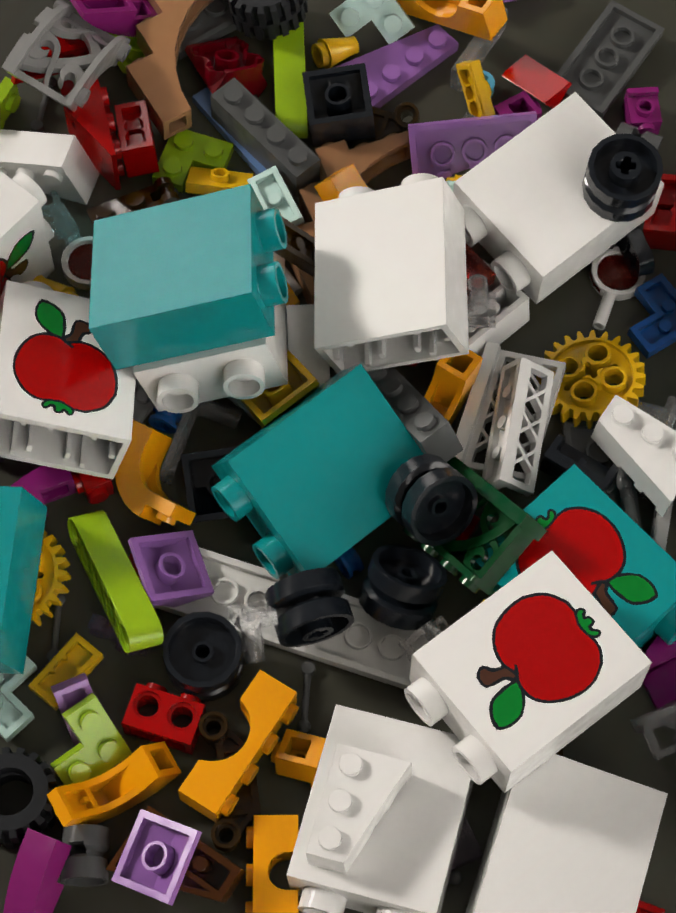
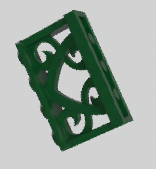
M454 456L447 463L474 485L478 495L477 510L488 501L480 519V527L483 534L466 540L454 539L449 543L439 546L422 544L421 547L436 560L440 556L444 557L440 564L454 576L461 572L463 575L459 581L476 594L481 589L491 596L495 592L493 590L495 585L534 539L539 541L547 530ZM499 515L498 521L495 522V523H491V525L494 527V528L491 530V529H490V521H491V519H492L494 516ZM404 528L403 531L419 544L420 541ZM492 547L493 555L488 560L487 549ZM465 555L463 563L455 556ZM482 557V562L485 563L480 570H475V561Z

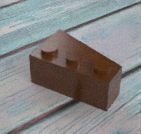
M148 806L146 809L148 812L167 818L151 806ZM130 834L106 870L115 872ZM199 840L179 891L226 904L246 874V871Z

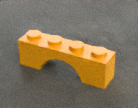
M397 0L407 15L489 41L494 38L508 20L503 0Z
M259 670L240 698L241 711L250 726L247 741L237 753L229 758L219 761L199 759L178 789L180 800L215 823L219 821L222 815L228 817L239 800L236 794L243 784L248 786L255 778L259 770V766L256 764L263 753L268 756L275 748L279 740V736L276 734L283 723L288 726L299 710V706L296 705L297 692L264 671Z

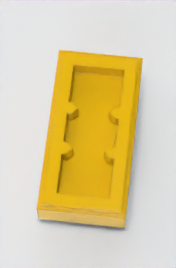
M480 59L456 64L470 117L496 115L491 100V87L485 80Z
M191 166L185 183V192L205 195L247 185V179L253 177V173L228 171L220 167L210 169Z
M76 632L32 680L28 687L57 711L59 707L51 686L84 672L88 676L104 659V655Z

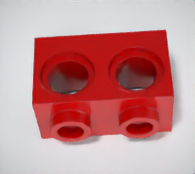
M146 100L114 105L121 152L128 178L160 172Z
M663 174L661 181L664 183L655 213L644 221L643 232L650 249L676 251V175Z
M149 682L146 686L136 683L121 724L125 734L153 743L165 741L167 747L192 755L200 734L199 721L206 714V707L198 697L191 694L181 693L180 696L167 693L165 687ZM146 704H153L158 707L157 712L149 717L142 716L139 713L141 707ZM179 715H188L193 719L186 727H177L173 724L174 719Z

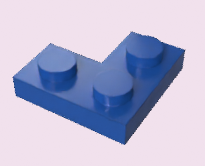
M663 273L637 287L634 293L651 316L630 327L627 335L646 359L676 342V289Z

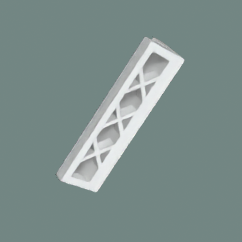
M520 357L502 367L482 478L497 490L507 487L528 497L534 494L554 372L524 357ZM531 374L542 378L540 391L537 393L530 382ZM530 401L536 413L535 421L530 423L524 411L525 403ZM525 432L531 444L530 451L526 454L519 442L520 433ZM518 462L525 473L524 483L512 478L514 466Z

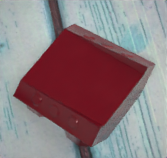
M237 36L187 45L184 49L212 94L233 78H236L252 95L256 94L258 98L268 85L263 77L264 58L255 53H248L249 45L244 40L238 39Z

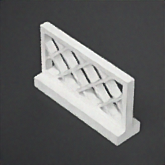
M487 341L479 373L472 385L456 433L464 450L455 457L474 472L483 474L484 464L476 463L474 459L476 453L488 447L489 436L484 429L486 424L493 419L494 411L490 413L491 407L495 408L494 398L498 392L501 370L505 366L506 361L512 362L520 357H524L551 371H556L551 389L543 436L544 440L566 370L565 362L501 350L500 344ZM531 374L530 380L536 389L534 390L537 393L540 391L541 385L535 376ZM525 406L524 411L530 423L535 421L536 413L531 415ZM529 441L524 444L520 442L526 454L530 450L531 444ZM513 471L512 478L524 483L525 473Z

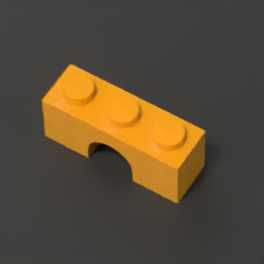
M254 815V825L247 826L246 848L253 849V864H246V886H253V901H246L245 913H299L298 890L280 889L270 880L271 870L277 863L291 860L299 833L298 815Z

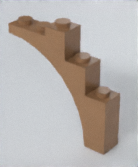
M148 0L158 15L148 17L135 25L137 44L145 57L137 58L126 66L127 82L138 101L146 100L149 117L164 140L192 127L191 108L181 90L176 65L181 44L189 27L201 11L214 0Z
M408 131L399 134L392 133L383 139L371 143H361L350 150L345 139L335 143L328 142L323 144L320 148L315 149V154L321 159L320 180L323 181L334 172L354 164L363 181L367 184L389 167L411 158ZM318 182L310 183L304 188L299 189V208L306 224H300L297 227L314 238L315 203L323 202L314 187ZM290 263L295 277L303 289L302 292L307 304H314L313 277Z

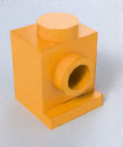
M286 729L281 742H277L271 754V762L275 763L276 774L311 783L312 788L326 738Z

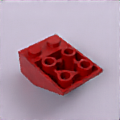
M97 79L89 89L91 94L82 108L78 106L75 112L63 106L69 135L76 136L98 172L116 190H120L119 177L125 176L121 147L115 133L116 127L113 113L110 112L109 108L110 102L106 86L100 87ZM64 81L62 89H60L61 95L66 96L74 88L73 81Z

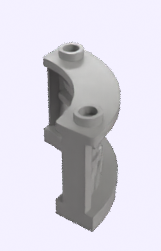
M56 0L53 9L47 6L34 19L33 24L37 26L35 30L29 34L23 33L1 68L13 77L75 112L78 106L82 108L91 94L89 89L99 76L109 67H115L118 61L124 62L131 50V45H129L131 39L124 35L114 37L92 26L74 13L76 9L72 4L65 0ZM57 37L84 41L89 54L78 57L59 58L61 46ZM41 47L50 48L52 51V58L47 57L50 49L43 50ZM23 71L45 73L43 83ZM53 73H60L58 77L60 89H62L64 81H73L74 88L66 96L48 87Z

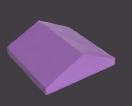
M193 530L132 537L128 540L143 588L152 605L174 608L211 596L214 593Z
M140 809L111 881L173 906L202 832Z

